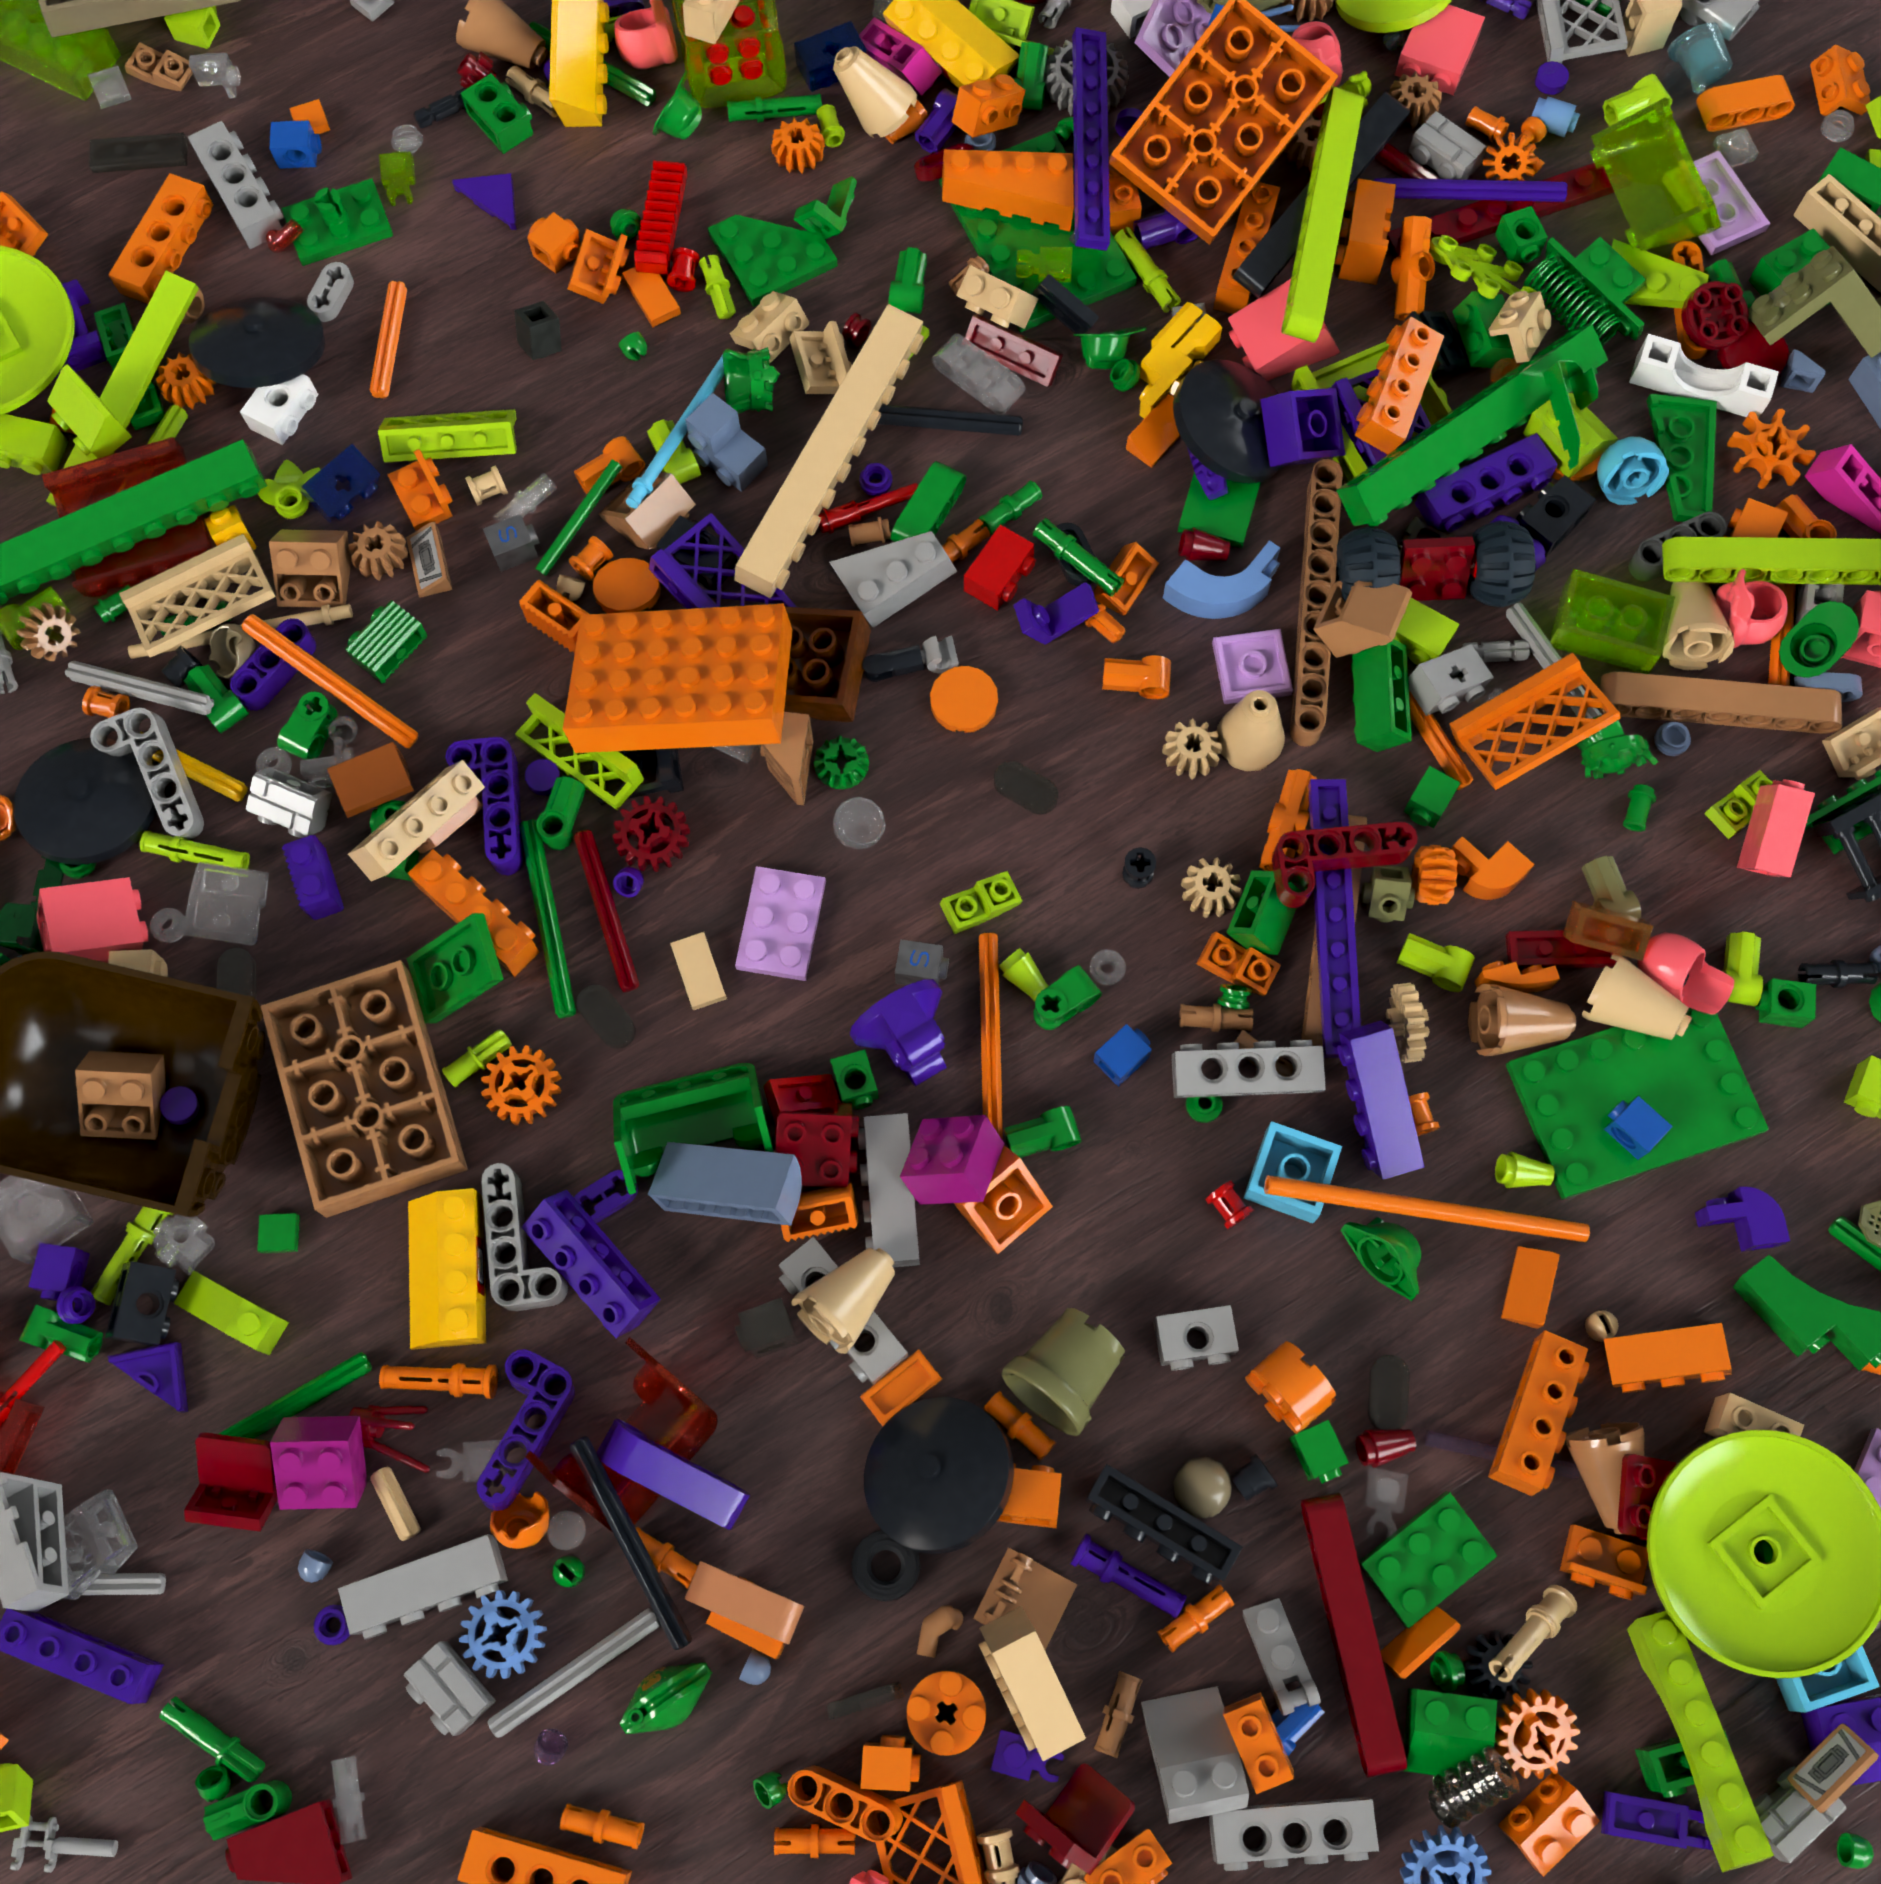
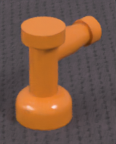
M1528 117L1521 126L1522 134L1514 143H1517L1523 134L1528 137L1523 148L1528 146L1530 142H1540L1547 134L1545 124L1537 117ZM1532 152V153L1528 154L1527 156H1536V155ZM1513 153L1510 157L1504 156L1503 158L1508 163L1514 164L1517 162L1516 156L1518 155ZM1539 159L1538 163L1527 165L1532 167L1535 173H1537L1544 166L1545 162Z

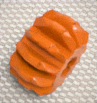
M793 117L792 123L788 124L782 121L780 129L774 130L771 150L774 157H776L779 167L786 166L789 173L794 169H798L803 174L806 167L814 170L816 162L822 161L825 140L822 134H820L817 124L810 125L807 118L802 122H798Z
M1509 132V143L1504 144L1500 135L1497 136L1495 139L1499 145L1498 150L1490 145L1486 148V151L1493 155L1494 158L1483 159L1484 166H1494L1485 173L1486 178H1492L1498 174L1495 180L1503 181L1507 179V181H1513V179L1517 178L1518 181H1525L1522 176L1523 173L1534 176L1535 170L1527 166V164L1538 163L1539 157L1527 155L1536 149V145L1532 143L1523 148L1528 138L1525 134L1519 138L1517 143H1514L1515 134L1514 132ZM1513 153H1516L1518 155L1516 156V160L1519 161L1518 165H1511L1508 169L1504 168L1505 161L1502 158L1504 156L1510 157Z
M179 352L174 360L166 357L167 366L158 367L160 376L156 378L157 386L162 391L161 394L164 399L181 408L187 404L192 410L197 402L206 404L205 396L214 395V388L212 386L216 382L204 376L196 368L191 353L185 357L184 354Z
M1441 845L1421 846L1414 855L1412 875L1410 876L1412 878L1411 887L1415 888V900H1418L1419 903H1427V905L1448 904L1454 896V888L1457 886L1458 862L1452 849L1441 847Z

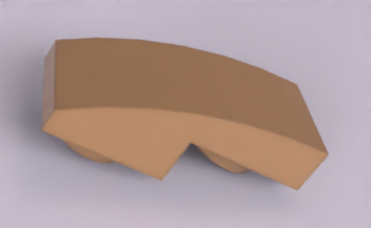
M139 42L125 64L127 74L150 84L175 91L183 90L196 69L195 63L169 50H166L163 54Z

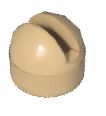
M559 575L556 590L564 597L566 593H570L569 600L573 602L581 597L585 582L574 577Z
M1599 1310L1590 1314L1585 1322L1587 1334L1593 1340L1604 1342L1606 1338H1613L1619 1327L1617 1318L1605 1310ZM1599 1316H1603L1610 1330V1333L1607 1334L1605 1326L1599 1318Z

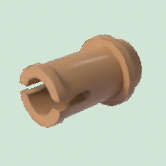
M979 256L970 258L967 261L968 265L949 281V286L956 295L970 265L986 273L990 271L984 259Z
M878 517V521L848 525L852 547L876 541H882V544L886 543L885 540L891 538L888 519L882 520L881 517Z

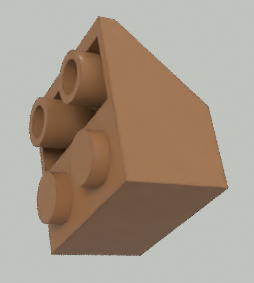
M281 529L269 541L277 607L321 608V606L328 604L330 607L346 605L351 568L347 531Z
M1342 581L1334 582L1313 629L1336 658L1348 654H1357L1362 650L1378 645L1384 646L1393 641L1412 596L1410 589L1397 584L1381 588H1370L1364 586L1372 585L1371 582L1357 581L1351 587L1345 602L1341 591Z
M89 1051L75 1070L80 1135L155 1140L158 1136L161 1118L160 1100L166 1089L164 1055Z

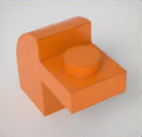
M1463 836L1451 847L1458 862L1457 873L1462 876L1466 875L1470 879L1463 891L1472 897L1482 900H1494L1506 896L1528 875L1535 865L1509 841L1490 859L1485 857Z

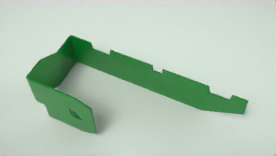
M1559 360L1546 370L1543 376L1546 386L1550 384L1552 395L1550 396V401L1556 421L1559 420L1560 422L1558 430L1564 451L1568 449L1570 460L1568 461L1569 470H1571L1579 463L1580 435L1564 378L1570 380L1575 402L1580 410H1583L1598 399L1599 388L1593 367L1584 373L1583 368L1575 361Z

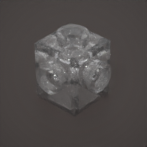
M176 1214L173 1219L167 1216L153 1232L156 1235L153 1239L154 1248L157 1249L154 1255L169 1268L176 1264L190 1275L213 1250L215 1239L205 1232L208 1229L207 1225L196 1216L187 1218L186 1216ZM180 1239H185V1240H186V1241L183 1242V1243H178V1242H177V1241L180 1240Z

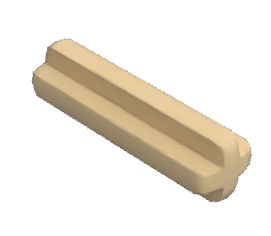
M387 1466L377 1470L371 1475L370 1480L401 1541L409 1540L420 1532L421 1527L392 1469Z

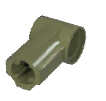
M1606 855L1584 864L1581 869L1595 900L1593 903L1594 915L1601 929H1611L1640 920L1641 908L1639 901L1633 891H1627L1613 856L1609 857Z

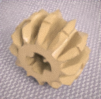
M1192 718L1189 720L1188 727L1178 722L1175 725V732H1167L1165 737L1167 743L1163 745L1162 753L1168 756L1166 759L1167 767L1177 765V776L1183 774L1184 770L1189 771V777L1192 780L1196 777L1197 770L1206 776L1210 772V766L1216 767L1220 758L1217 755L1222 752V745L1216 742L1219 737L1217 731L1207 732L1209 727L1207 722L1203 723L1201 727H1197L1195 720ZM1191 746V750H1187L1186 747ZM1194 747L1198 749L1197 752H1193Z
M1218 857L1214 858L1212 865H1209L1202 858L1199 860L1198 868L1192 865L1189 866L1187 869L1189 877L1183 878L1181 886L1186 889L1182 895L1183 901H1193L1190 906L1192 912L1197 911L1200 907L1203 908L1204 918L1209 917L1211 910H1214L1219 918L1224 915V907L1233 910L1236 906L1235 898H1239L1242 893V889L1236 886L1241 880L1240 875L1230 874L1233 868L1231 863L1223 868L1220 867V859ZM1208 884L1216 885L1215 892L1207 890Z

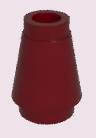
M1194 527L1191 530L1184 529L1179 542L1178 555L1186 557L1188 561H1226L1230 551V541Z
M1410 1429L1365 1430L1355 1440L1360 1462L1364 1466L1371 1465L1373 1468H1377L1416 1450V1440Z

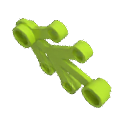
M1448 235L1433 237L1430 241L1431 248L1429 253L1433 259L1441 264L1448 265L1451 269V275L1459 281L1466 282L1472 276L1478 286V292L1488 299H1495L1500 289L1510 296L1519 291L1537 292L1528 286H1523L1520 290L1503 278L1514 282L1518 281L1524 269L1520 264L1510 260L1506 261L1504 267L1491 264L1497 252L1487 244H1480L1477 250L1458 246V242Z

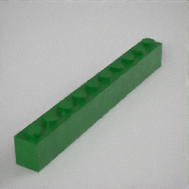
M1593 324L1568 331L1533 355L1529 362H1523L1338 488L1336 491L1353 526L1368 524L1369 527H1374L1388 519L1387 513L1391 510H1399L1409 505L1413 501L1411 498L1413 495L1424 493L1435 487V480L1440 476L1446 477L1460 469L1459 463L1481 455L1484 452L1482 447L1504 439L1507 436L1505 431L1527 423L1530 419L1529 415L1550 400L1552 395L1550 384L1546 386L1543 373L1559 360L1575 361L1583 368L1584 373L1593 367L1594 374L1596 375L1598 373L1597 368L1608 361V358ZM1564 378L1567 392L1570 393L1572 391L1570 380Z
M243 439L1 543L0 606L4 605L9 598L20 593L27 594L36 591L41 584L50 580L64 579L73 570L80 567L96 565L103 560V557L112 553L128 551L135 546V543L147 538H158L172 527L190 524L202 514L209 511H220L234 500L241 497L249 498L259 493L260 489L267 487V483L252 451Z

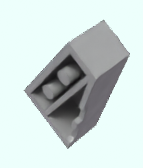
M932 531L829 562L873 628L957 572Z
M0 1472V1599L3 1608L37 1612L69 1595L62 1485Z

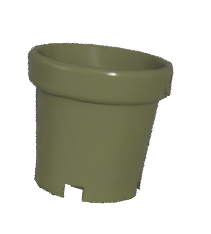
M1067 1308L1060 1318L1023 1356H1015L1003 1368L1001 1375L1013 1394L1038 1417L1057 1430L1068 1435L1079 1436L1092 1419L1089 1411L1115 1369L1125 1358L1123 1356L1125 1350L1120 1342L1104 1326L1099 1324L1095 1328L1085 1323L1090 1317L1089 1315L1075 1308Z

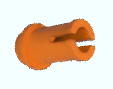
M1477 106L1471 110L1465 123L1466 126L1489 136L1488 139L1491 142L1496 140L1495 138L1499 135L1503 138L1509 127V123L1505 122L1504 117L1497 118L1479 109Z

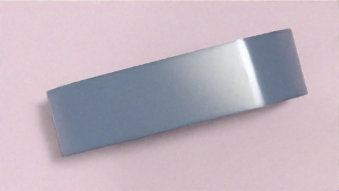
M1824 672L1819 676L1810 678L1794 677V686L1839 691L1842 694V702L1854 701L1863 695L1862 678L1857 674Z

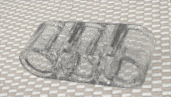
M954 334L932 357L934 366L942 375L996 414H1005L1026 390L1024 383L1015 373L960 334Z

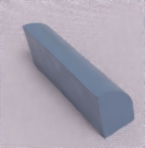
M667 1142L648 1195L664 1211L791 1226L801 1196L802 1175L799 1162L793 1154Z

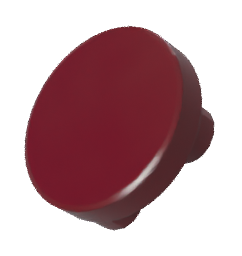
M1707 282L1692 291L1683 304L1681 319L1684 330L1688 337L1700 347L1710 350L1725 348L1736 342L1749 329L1748 306L1743 297L1742 288L1736 283Z
M1749 322L1748 331L1736 342L1719 349L1717 358L1724 369L1735 368L1747 362L1778 371L1779 376L1787 364L1789 349L1783 337L1770 346L1755 324Z

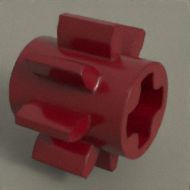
M481 51L477 57L468 53L457 69V73L462 76L459 80L461 81L460 85L464 88H469L490 73L496 77V73L492 70L494 66L492 64L493 60Z

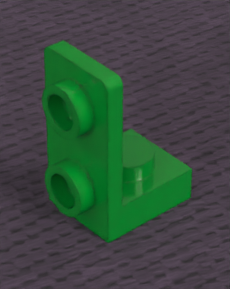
M851 176L834 184L827 205L816 199L797 208L793 220L807 231L821 234L824 239L839 235L847 223L846 216L849 206L855 197L854 190L857 180Z

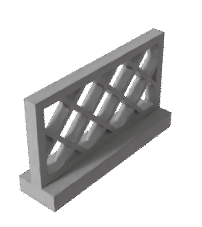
M1536 0L1547 62L1554 61L1562 64L1563 60L1627 49L1628 41L1619 0H1593L1588 7L1581 5L1575 0ZM1600 2L1612 8L1607 17L1593 11ZM1568 8L1581 14L1575 23L1568 21L1562 16ZM1587 18L1600 24L1593 33L1580 27ZM1607 28L1615 32L1618 39L1606 41L1598 36ZM1573 34L1587 40L1582 46L1571 48L1568 46V40Z

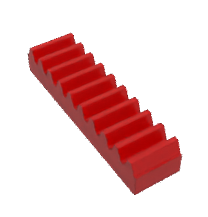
M653 160V170H651V180H649L643 220L640 222L641 230L638 232L639 240L636 242L637 250L634 251L636 272L668 275L688 176L685 163Z

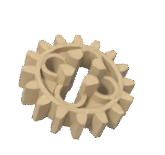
M1395 984L1390 989L1391 997H1389L1391 1009L1386 1010V1018L1390 1019L1391 1024L1389 1026L1394 1031L1400 1060L1404 1061V1063L1422 1061V1058H1425L1424 1049L1427 1047L1424 1037H1428L1430 1033L1429 1027H1425L1424 1024L1425 1021L1429 1020L1427 1009H1424L1422 1002L1419 1003V992L1415 991L1414 984Z

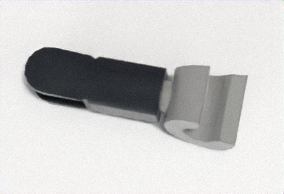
M936 635L930 637L922 643L923 650H920L919 645L890 651L889 653L869 655L862 662L865 677L871 682H878L893 676L925 670V663L929 671L938 674L953 667H958L959 662L952 635L945 637L940 642L937 641Z

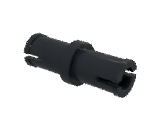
M1838 959L1832 960L1830 963H1801L1798 971H1806V974H1798L1799 982L1816 985L1830 984L1833 988H1843L1846 984H1875L1878 979L1877 976L1869 975V973H1878V968L1874 961L1845 963V961Z

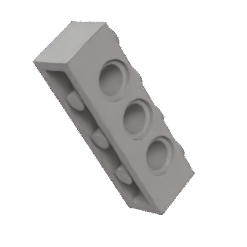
M220 121L188 136L196 155L248 247L252 249L283 234L284 231L279 220L284 217L275 200L268 202L266 196H269L270 192L261 176L256 179L253 176V173L257 172L248 153L241 155L240 150L244 149L236 132H228L224 123Z
M1312 1040L1290 1041V1047H1276V1041L1254 1042V1048L1239 1049V1043L1236 1042L1218 1043L1217 1050H1203L1202 1044L1180 1045V1051H1175L1171 1054L1174 1098L1320 1093L1326 1090L1323 1046H1313ZM1284 1057L1291 1061L1293 1072L1290 1077L1281 1076L1276 1071L1275 1064L1278 1058ZM1241 1059H1250L1255 1063L1257 1071L1253 1078H1245L1240 1074L1238 1066ZM1212 1060L1219 1065L1220 1075L1217 1079L1211 1080L1203 1075L1201 1067L1204 1061Z
M813 1236L779 1264L783 1272L779 1280L793 1296L796 1292L807 1288L811 1278L815 1276L824 1277L838 1268V1266ZM873 1311L861 1334L867 1333L874 1337L875 1344L873 1348L868 1352H859L853 1346L847 1353L853 1360L848 1366L862 1383L868 1379L872 1385H875L909 1356L908 1352ZM833 1340L829 1342L835 1350L839 1347V1344Z
M1368 1797L1252 1805L1243 1809L1209 1815L1213 1861L1217 1864H1224L1225 1871L1248 1869V1862L1263 1860L1264 1867L1267 1868L1288 1866L1289 1858L1304 1857V1864H1324L1329 1862L1328 1855L1344 1854V1861H1362L1369 1859L1368 1852L1379 1851L1373 1799ZM1336 1819L1342 1825V1835L1339 1840L1330 1843L1326 1841L1323 1830L1328 1821ZM1290 1823H1298L1303 1831L1301 1841L1294 1846L1287 1845L1283 1838L1284 1829ZM1251 1826H1258L1263 1833L1262 1843L1254 1849L1246 1848L1243 1842L1245 1830Z

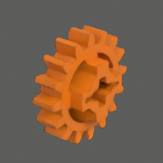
M529 1045L524 1046L522 1053H518L514 1046H511L509 1056L504 1057L500 1052L496 1054L499 1061L497 1065L487 1063L486 1067L490 1070L491 1075L481 1077V1081L489 1086V1088L481 1091V1094L485 1099H492L486 1106L491 1112L498 1110L497 1116L500 1120L504 1121L510 1115L511 1122L514 1125L519 1124L521 1117H524L529 1124H533L534 1114L538 1113L543 1118L547 1116L544 1110L546 1105L556 1107V1102L551 1098L552 1094H561L562 1090L554 1082L562 1078L558 1071H552L556 1064L551 1058L544 1061L545 1054L542 1050L539 1049L532 1055ZM522 1063L530 1064L527 1067L515 1066ZM504 1074L503 1085L499 1087L500 1079ZM523 1080L527 1087L524 1090H520L517 1086L518 1081ZM544 1083V1089L540 1097H538L540 1085ZM516 1103L528 1104L525 1107H512Z
M1529 1688L1524 1699L1517 1693L1513 1694L1515 1704L1510 1707L1502 1703L1501 1708L1505 1715L1503 1718L1496 1717V1725L1500 1730L1495 1733V1742L1498 1744L1494 1748L1495 1753L1512 1772L1517 1770L1526 1779L1530 1776L1531 1772L1538 1779H1543L1544 1769L1547 1768L1554 1774L1558 1773L1556 1764L1559 1761L1566 1764L1570 1762L1566 1755L1567 1750H1577L1578 1745L1571 1740V1737L1580 1734V1729L1573 1724L1577 1719L1576 1715L1558 1695L1554 1697L1546 1689H1543L1540 1695H1538L1532 1688Z

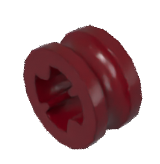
M857 312L849 317L842 330L844 340L849 341L851 339L852 344L856 347L866 340L872 325L871 321L867 318L861 320V315Z

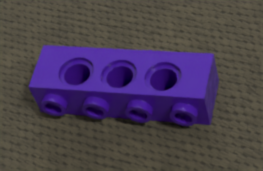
M1535 433L1471 463L1449 476L1435 480L1436 486L1424 493L1418 494L1415 505L1428 525L1442 532L1446 530L1453 532L1460 528L1465 521L1475 516L1477 519L1488 515L1494 507L1502 503L1506 505L1514 503L1525 492L1532 489L1534 491L1543 489L1552 481L1551 477L1558 464L1539 435ZM1512 471H1516L1521 475H1516ZM1483 484L1489 485V486H1491L1493 489H1488V488L1484 487ZM1453 498H1459L1464 503L1457 502Z
M6 1608L0 1621L1 1652L128 1704L147 1703L164 1666L162 1663L37 1612Z

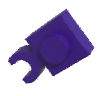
M1000 1729L990 1770L1026 1781L1030 1780L1032 1770L1038 1771L1040 1776L1048 1782H1058L1059 1776L1046 1771L1045 1765L1049 1759L1042 1761L1039 1753L1036 1752L1037 1748L1029 1751L1021 1735ZM1058 1753L1051 1758L1063 1761L1064 1755Z

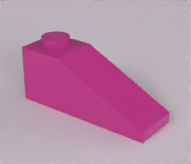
M875 17L854 40L869 56L910 84L914 91L921 96L933 86L935 80L942 73V70L921 45Z
M1852 444L1820 452L1804 477L1826 501L1881 534V478Z

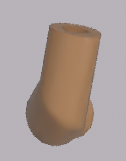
M945 1605L926 1616L921 1626L917 1654L935 1658L939 1636L950 1629L958 1630L962 1626V1612L951 1605Z

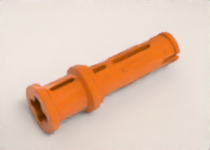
M457 1363L452 1368L383 1365L380 1370L379 1385L381 1389L449 1391L450 1395L459 1398L464 1394L484 1395L486 1399H493L498 1387V1368L494 1364H489L486 1368L466 1367L464 1363ZM406 1377L431 1378L432 1380L407 1379Z

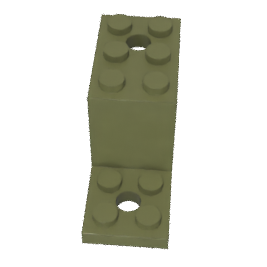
M1834 246L1817 253L1809 264L1798 272L1785 277L1781 285L1769 294L1757 298L1748 309L1750 319L1771 346L1815 312L1830 303L1845 326L1871 358L1881 352V297L1875 300L1856 271Z

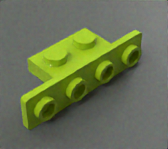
M971 0L969 11L1013 50L1015 45L1021 47L1022 42H1033L1026 39L1035 7L1014 0ZM1049 47L1048 55H1053L1054 48Z

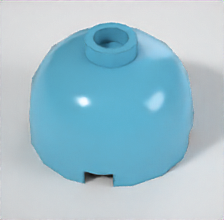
M1627 437L1613 443L1603 452L1597 466L1599 486L1606 498L1617 505L1637 503V500L1634 498L1640 497L1645 493L1648 497L1652 496L1664 485L1669 475L1666 458L1654 442L1642 437Z

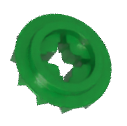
M839 735L836 739H826L825 743L816 750L814 768L818 778L825 785L834 789H848L856 786L865 778L869 769V757L865 746L859 744L854 737L849 739ZM839 751H843L846 760H851V762L845 763L842 774H840V768H838L837 763H832V761L838 759Z

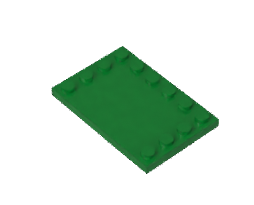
M1054 130L1002 150L1066 153ZM1073 166V184H1074V166ZM942 177L939 178V184H940L941 188H942ZM950 203L978 256L988 264L990 268L988 274L1029 294L1034 291L1048 274L1054 277L1086 306L1136 286L1137 277L1111 231L1110 244L1107 251L1075 246V211H1073L1069 232L1059 229L1057 224L1045 221L1044 225L1031 223V218L1013 214L1012 218L1000 215V212L985 207L981 211ZM1037 302L1025 329L1019 326L1017 328L1021 333L1056 317Z
M1689 1008L1686 1015L1692 1017V1020L1683 1037L1675 1034L1673 1040L1612 1027L1511 1060L1506 1064L1545 1162L1552 1164L1554 1167L1553 1181L1561 1200L1763 1134L1769 1130L1717 1013L1710 1015ZM1637 1096L1643 1099L1673 1126L1651 1151L1639 1160L1604 1130L1612 1121L1607 1115L1622 1100L1628 1104Z

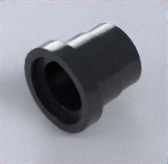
M180 645L175 650L177 654L161 669L163 674L179 688L185 685L184 680L187 678L190 670L196 666H203L192 653Z
M1256 1453L1250 1457L1251 1461L1230 1476L1246 1501L1255 1495H1259L1269 1487L1273 1490L1278 1486Z

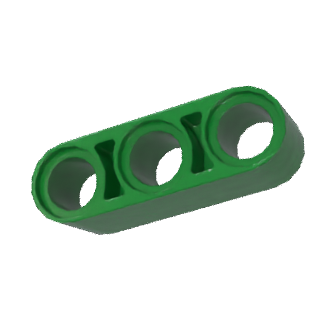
M935 461L897 519L891 533V541L897 542L930 531L936 535L963 491L967 476L941 462Z

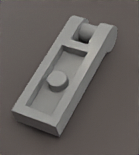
M1280 1598L1244 1609L1243 1618L1282 1716L1294 1713L1295 1707L1307 1704L1309 1707L1320 1704L1319 1692L1311 1678ZM1298 1680L1300 1688L1288 1692L1285 1684Z

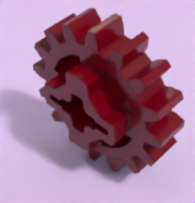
M649 796L644 797V804L639 805L635 800L631 801L633 809L630 812L625 809L620 811L624 820L614 821V826L619 832L613 834L615 844H620L616 848L619 855H626L625 860L629 866L638 861V867L643 872L647 865H652L654 871L658 872L659 864L663 862L668 868L672 867L670 858L674 856L682 859L683 855L679 848L689 847V841L685 835L690 834V828L688 824H684L686 821L684 812L677 813L678 809L674 802H671L666 807L665 801L661 796H659L656 803H651ZM665 818L672 822L674 830H671L669 826H665ZM629 837H631L633 841L638 842V850L632 847V845L629 842Z

